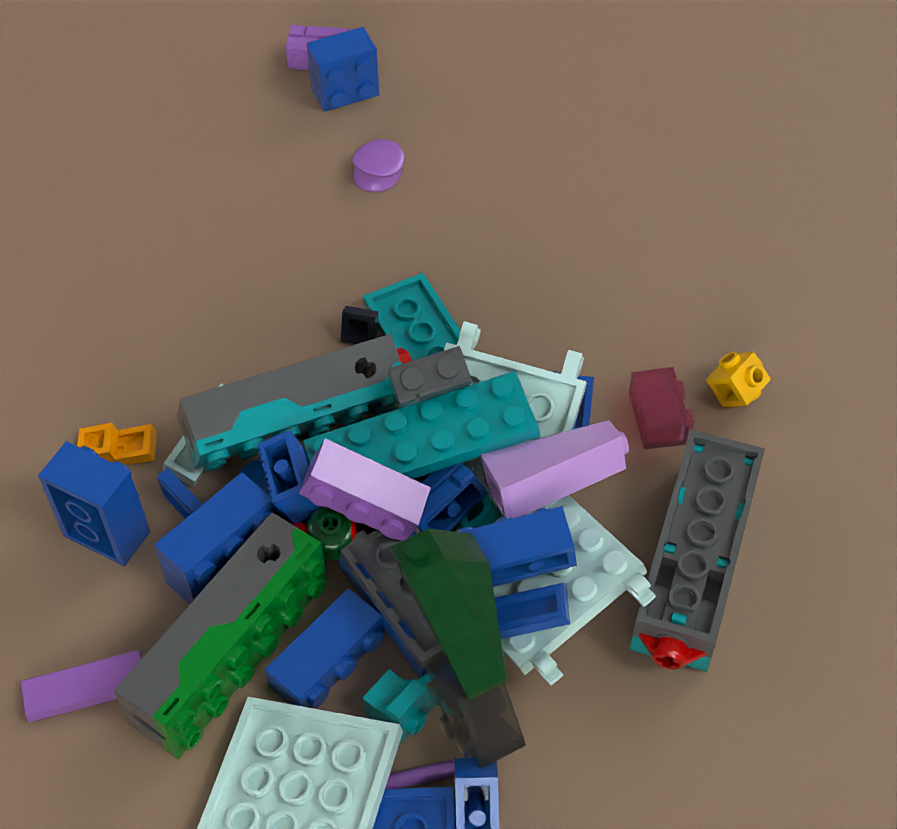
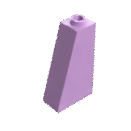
M610 420L487 452L480 454L486 488L503 518H516L625 470L624 454L629 452V446L624 432H619Z

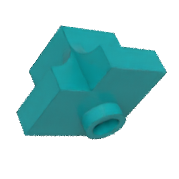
M388 669L362 698L364 714L369 719L400 724L403 730L400 743H402L409 734L414 736L423 728L428 719L427 714L440 701V682L428 673L419 679L407 680Z

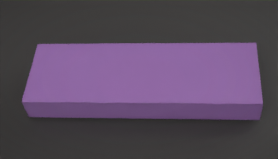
M140 650L21 681L26 719L30 723L116 700L117 697L114 689L142 659Z

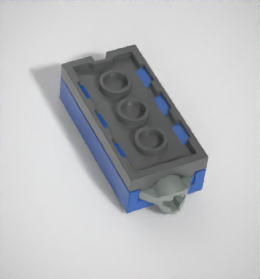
M416 528L408 538L420 533V530ZM364 530L357 533L352 543L340 550V569L360 597L383 615L384 630L419 678L427 673L435 677L441 672L450 673L455 676L400 573L391 546L401 542V540L388 538L379 530L369 535Z

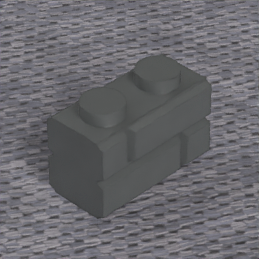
M460 346L388 369V379L399 409L470 386L472 381Z

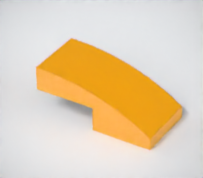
M111 422L80 428L77 446L80 448L81 446H87L94 450L99 457L111 463L113 461H118L122 464L155 461L157 431L152 424L118 430Z

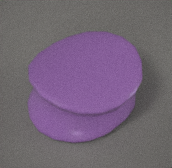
M385 139L370 141L359 148L352 159V163L355 165L353 179L356 185L369 192H382L394 186L400 179L403 171L402 166L405 155L402 148L397 143Z

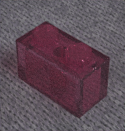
M674 367L632 372L629 397L644 450L686 445L689 430L694 428V418L692 410L685 407L684 384L682 380H677Z

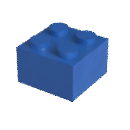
M364 27L306 43L311 89L324 112L380 95L377 48Z

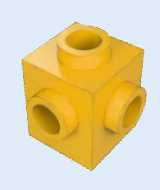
M734 351L726 354L719 360L720 365L706 379L722 407L748 406L750 402L756 400L761 395V390L771 380L754 351L743 353Z

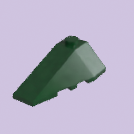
M428 528L391 546L400 573L468 700L470 701L508 682L493 591L491 567L473 534Z

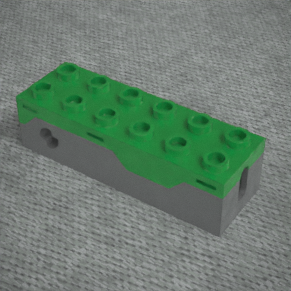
M271 512L114 689V692L130 726L177 759L186 750H191L198 744L202 737L203 729L213 718L216 719L223 714L233 693L238 687L242 688L248 684L258 663L263 657L267 658L273 654L279 644V638L288 628H293L298 624L303 615L304 608L312 599H318L327 586L322 544L306 533L307 524L303 522L290 524Z

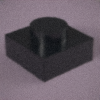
M345 306L342 311L341 342L359 344L377 338L379 311Z

